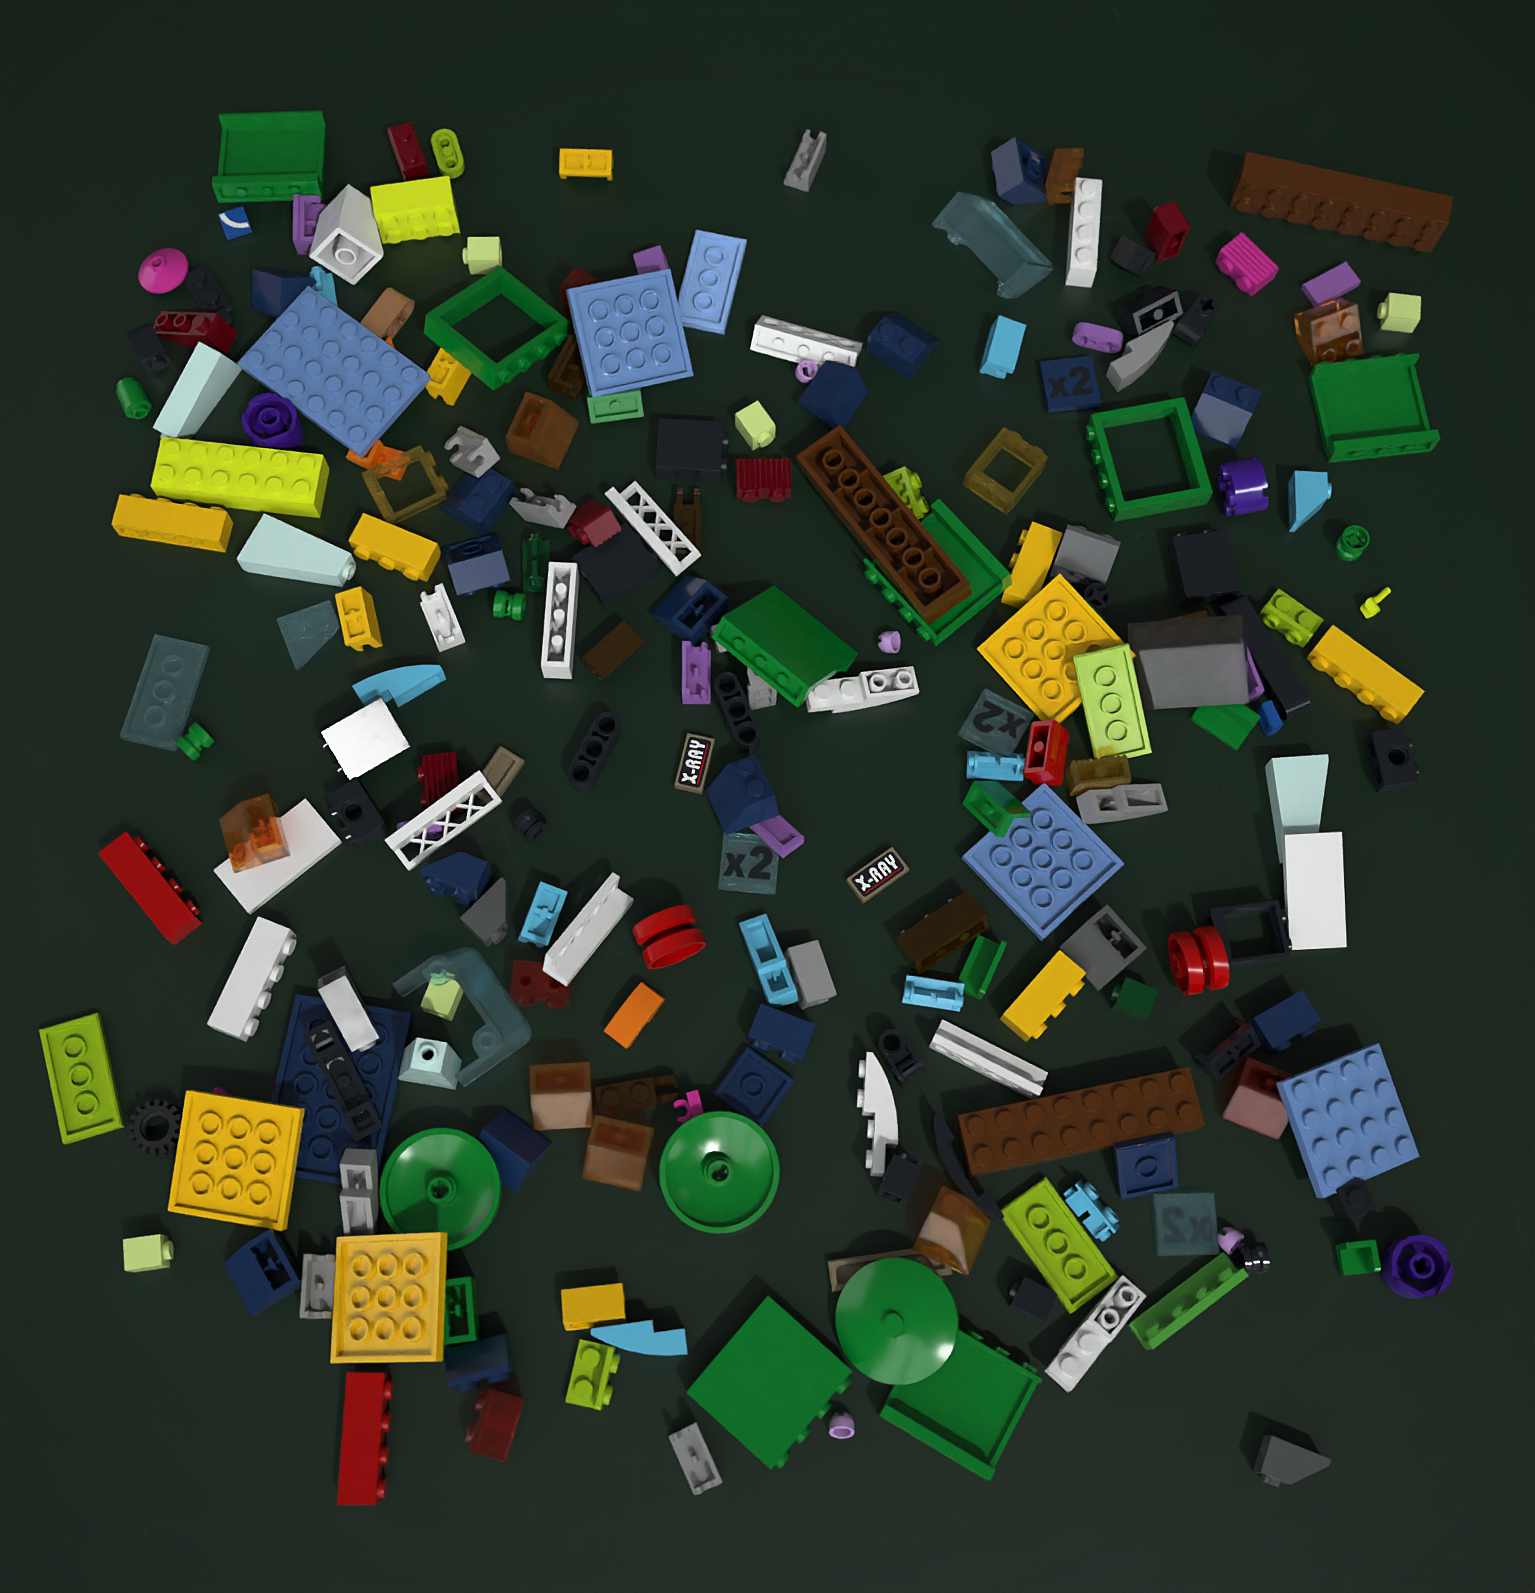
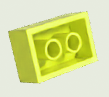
M449 176L370 187L374 216L383 244H395L405 240H422L432 236H449L453 233H460L457 208Z

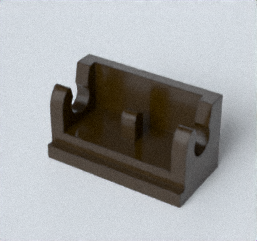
M570 334L547 380L550 391L576 401L586 383V377L577 338Z
M623 620L583 656L581 663L599 681H604L617 667L641 647L644 641Z

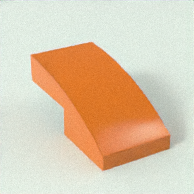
M377 440L362 458L350 449L346 456L348 460L357 465L401 481L411 459L407 452L385 447L380 440Z
M641 982L609 1022L604 1032L626 1049L629 1048L643 1027L653 1018L665 998L647 984Z

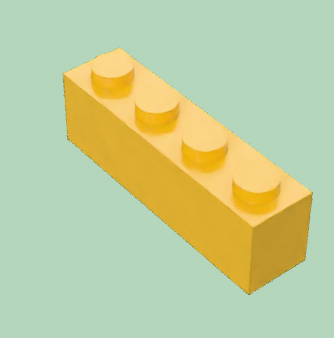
M131 494L130 496L119 495L111 525L119 536L226 553L233 521L227 511L219 507H210L208 509L189 502L177 504L164 498L152 500L138 494Z
M1334 625L1330 627L1306 658L1314 668L1326 672L1334 678V681L1339 686L1349 689L1357 695V698L1362 703L1371 705L1380 712L1384 719L1396 724L1408 714L1425 692Z

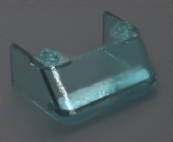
M958 191L932 223L934 228L946 230L948 232L946 236L953 244L968 246L998 278L997 284L999 287L997 288V294L999 297L1017 299L1047 277L1054 269L1050 261L987 198Z
M471 946L461 947L433 956L392 983L402 997H405L427 981L432 985L440 986L455 978L486 1023L485 1026L474 1034L472 1039L473 1048L480 1058L455 1074L457 1080L464 1087L524 1046L532 1035L531 1026L480 952Z

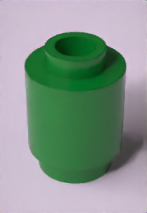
M132 377L124 378L117 383L116 395L126 416L134 419L144 418L151 410V403L142 384Z

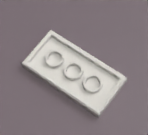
M305 798L213 871L251 915L342 842Z
M1342 832L1282 834L1286 936H1289L1291 939L1292 950L1347 947Z

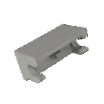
M810 130L805 131L803 140L784 180L785 185L806 192L809 191L826 151L827 134L820 132L817 140L810 137Z
M460 426L457 429L458 432L446 442L444 448L450 450L453 445L458 444L459 450L449 460L454 466L479 478L500 457L487 438Z
M527 488L520 489L526 496L525 502L515 497H512L509 502L525 521L562 529L577 507L562 495L556 494L554 496L555 499L535 496Z
M748 668L749 683L747 685V693L751 710L776 705L777 691Z
M818 940L790 947L786 950L783 956L797 991L800 1010L829 1001L828 998L837 995Z
M304 1254L300 1318L333 1319L335 1255Z
M697 1422L669 1436L694 1495H698L723 1482Z

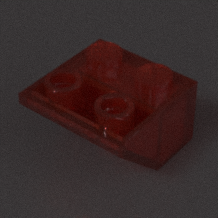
M1246 1058L1238 1066L1221 1117L1278 1140L1289 1118L1276 1083L1294 1075L1252 1058Z

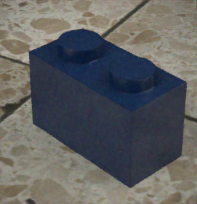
M1301 990L1248 1021L1247 1024L1249 1023L1253 1026L1265 1053L1272 1049L1279 1053L1292 1045L1289 1039L1296 1035L1303 1039L1315 1032L1316 1028L1314 1025L1322 1019L1304 991Z
M760 1004L748 1035V1042H751V1047L758 1051L768 1053L769 1050L780 1053L779 1058L787 1062L796 1063V1060L803 1062L816 1024Z

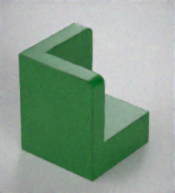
M1376 1240L1347 1242L1335 1245L1341 1276L1381 1271Z

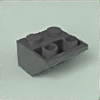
M1067 525L1050 576L1056 577L1061 574L1066 581L1086 588L1095 582L1106 584L1121 542L1115 540L1110 535H1099L1090 532L1082 526Z
M1108 904L1084 923L1059 947L1067 957L1086 972L1084 977L1097 992L1147 949Z

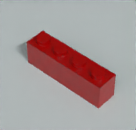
M125 832L98 852V854L164 937L175 945L202 924L196 916L200 911L190 899L186 902L179 894L183 890L173 878L167 880L162 874L166 869L156 857L149 858L145 853L149 848L139 836L133 838L128 832Z
M347 1372L337 1505L381 1504V1498L386 1497L387 1478H383V1465H387L389 1461V1445H385V1434L390 1432L392 1422L391 1412H387L388 1399H392L394 1392V1381L389 1380L390 1373Z

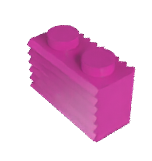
M1243 232L1220 250L1216 259L1219 269L1224 274L1230 275L1238 288L1249 293V296H1253L1273 280L1279 269V266Z

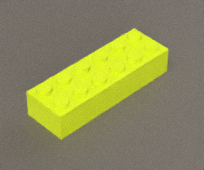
M161 437L151 487L158 498H164L172 502H189L198 505L320 518L330 469L324 455Z

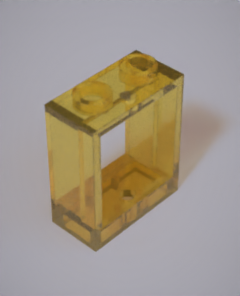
M1003 427L968 470L963 485L1008 515L1043 471L1048 457L1039 447L1031 446L1018 433ZM1001 448L1032 468L1013 493L983 473L984 469Z
M421 445L361 473L384 521L392 525L446 499L445 491L448 490V486L443 476H437L432 467L436 463L430 451L424 452ZM419 460L435 494L394 513L377 480Z

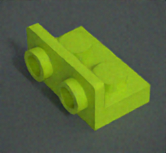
M904 466L883 476L918 520L922 521L928 516L927 512L930 511L926 499L921 496L919 488L922 487V483L916 472H912Z
M1280 589L1276 591L1258 615L1266 626L1278 630L1285 635L1289 642L1304 648L1324 621V619Z
M585 1340L579 1341L565 1402L602 1410L604 1404L609 1405L613 1386L608 1385L611 1373L616 1374L620 1355L615 1354L616 1347Z

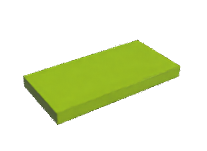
M1129 643L1073 655L1074 668L1096 766L1152 753Z
M94 1013L40 1029L39 1032L62 1142L69 1144L125 1127L101 1015Z
M1046 1177L1001 1209L1004 1215L1002 1221L1052 1291L1058 1294L1057 1298L1069 1314L1119 1278Z

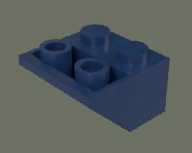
M686 575L650 615L680 640L691 641L694 647L710 630V627L715 625L727 612L728 597L707 580Z
M461 851L426 865L419 872L425 881L424 884L430 888L429 892L445 898L446 894L455 897V901L458 904L471 908L489 890L494 878L487 861Z
M273 1229L265 1231L244 1244L223 1264L253 1318L302 1288V1273L280 1233Z
M501 1334L444 1349L447 1387H456L457 1392L479 1388V1381L487 1379L488 1384L509 1380V1373L516 1371L508 1334Z

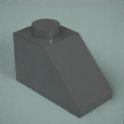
M502 877L460 917L462 923L487 947L492 943L498 944L506 936L507 932L505 930L509 927V887Z
M1264 1435L1253 1472L1262 1475V1482L1279 1488L1280 1483L1291 1485L1330 1466L1332 1459L1274 1436Z

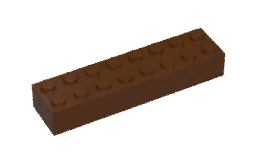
M1246 152L1234 182L1229 208L1237 209L1240 212L1263 215L1267 218L1287 220L1290 223L1305 224L1317 229L1332 230L1344 235L1350 234L1364 237L1367 240L1382 241L1394 246L1414 248L1417 251L1432 252L1449 224L1453 197Z
M841 425L834 428L796 456L802 473L906 602L928 626L972 595L967 578Z
M1189 1067L961 1114L954 1120L968 1178L1114 1148L1113 1144L1167 1132H1172L1173 1135L1195 1131L1205 1126Z

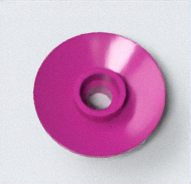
M164 248L155 251L142 263L138 274L139 282L148 292L155 294L169 292L179 286L185 279L189 268L188 260L181 251L174 248Z

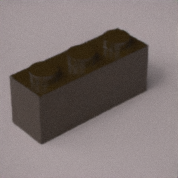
M966 890L960 895L951 897L938 910L926 914L923 920L914 926H909L902 930L899 936L896 937L899 952L916 973L921 975L988 930L987 913Z

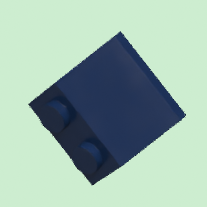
M1016 137L991 152L992 169L997 183L996 191L1001 199H1005L1014 205L1049 202L1054 199L1045 154Z
M899 312L884 316L868 335L866 352L907 379H910L939 344L940 339Z
M1212 371L1191 416L1195 433L1235 450L1262 391Z
M489 468L479 478L466 472L441 504L440 509L484 536L507 508L512 497L516 496L513 482L492 468Z
M496 532L444 546L447 564L457 595H472L478 592L479 589L485 587L497 588L510 581Z
M755 754L729 763L706 790L725 835L779 816L775 794Z

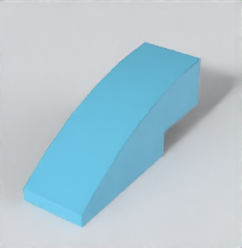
M416 665L379 673L360 681L352 687L362 704L379 695L384 703L393 699L396 705L400 707L446 680V677L440 665Z
M763 914L739 923L769 1007L777 1009L798 1001L796 988L767 915Z
M652 1320L591 1329L592 1336L628 1351L660 1356L688 1355L685 1329L655 1333Z

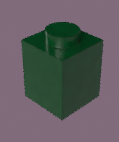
M1125 977L1120 984L1115 983L1109 999L1114 1000L1111 1009L1144 1022L1151 1014L1159 990Z

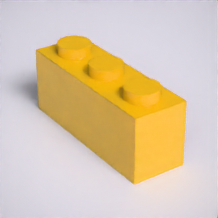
M365 513L362 514L348 540L353 553L363 560H368L369 558L375 560L387 570L397 569L403 572L407 578L414 581L421 579L427 582L441 556L438 543Z
M1033 521L1029 531L1023 529L1018 542L1022 549L1020 554L1014 552L1008 567L1013 569L1011 573L1012 585L1003 591L1001 603L1021 609L1041 591L1062 538V532Z
M1059 950L1005 1011L1000 1020L1025 1042L1032 1036L1037 1040L1048 1027L1044 1024L1045 1020L1050 1015L1056 1018L1065 1008L1066 1004L1062 1002L1069 993L1074 997L1084 986L1085 983L1081 979L1086 972Z

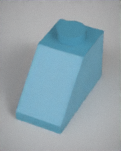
M1294 471L1288 481L1289 532H1295L1320 510L1325 501L1330 498L1332 486L1331 483H1328L1327 472Z

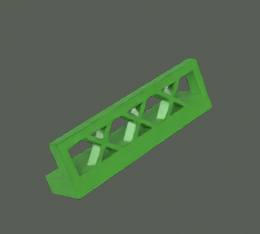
M1222 1252L1127 1325L1145 1350H1152L1249 1275L1243 1268L1237 1270L1227 1255Z

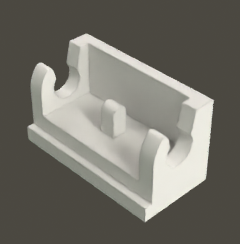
M443 584L436 585L435 593L432 595H427L426 592H422L420 595L422 599L420 604L439 652L465 643L463 633Z

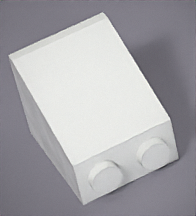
M348 184L320 213L309 257L352 285H355L383 257V249L371 199Z

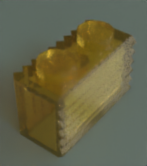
M1123 754L1122 757L1120 755L1117 757L1112 755L1111 758L1107 756L1105 759L1101 757L1094 760L1090 758L1089 760L1084 759L1081 761L1079 759L1077 762L1073 760L1066 771L1069 795L1077 796L1089 790L1112 789L1118 785H1129L1131 774L1127 756Z

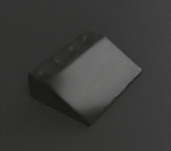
M1243 615L1128 624V643L1131 651L1136 655L1132 660L1143 710L1250 703L1246 619Z

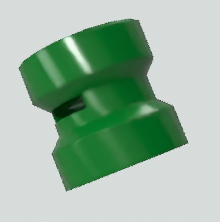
M1349 526L1335 544L1336 554L1345 561L1356 560L1368 546L1370 536L1361 526Z
M497 590L493 605L494 617L504 618L505 616H511L513 620L522 621L526 608V594L515 593L511 595L507 591Z
M196 722L188 728V734L179 736L174 741L193 761L200 756L203 747L209 748L215 742Z

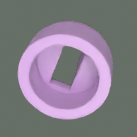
M811 360L801 361L796 368L795 375L797 380L801 383L811 382L818 372V367Z
M886 631L879 636L881 642L878 643V647L881 651L885 653H897L899 651L901 639L897 631Z
M1226 1227L1222 1229L1226 1235L1218 1234L1217 1242L1225 1252L1231 1254L1237 1249L1238 1244L1242 1242L1244 1235L1232 1227Z
M836 1412L831 1417L829 1423L830 1435L840 1439L853 1436V1418L847 1412H844V1415H839Z

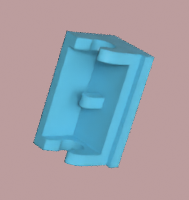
M1000 315L990 328L979 373H986L1002 379L1006 377V373H1013L1026 325Z
M540 882L517 940L524 943L527 941L535 943L536 947L543 948L544 945L548 946L568 892Z

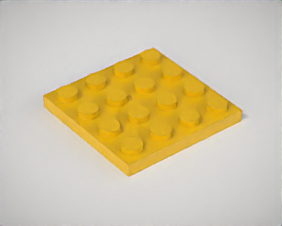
M1059 574L982 643L977 650L1041 721L1056 720L1060 724L1082 704L1072 656L1124 644V642L1066 579ZM1131 651V656L1133 659L1136 655Z
M192 1089L186 1090L168 1211L280 1231L286 1230L305 1108Z
M447 1233L337 1237L330 1363L443 1362Z

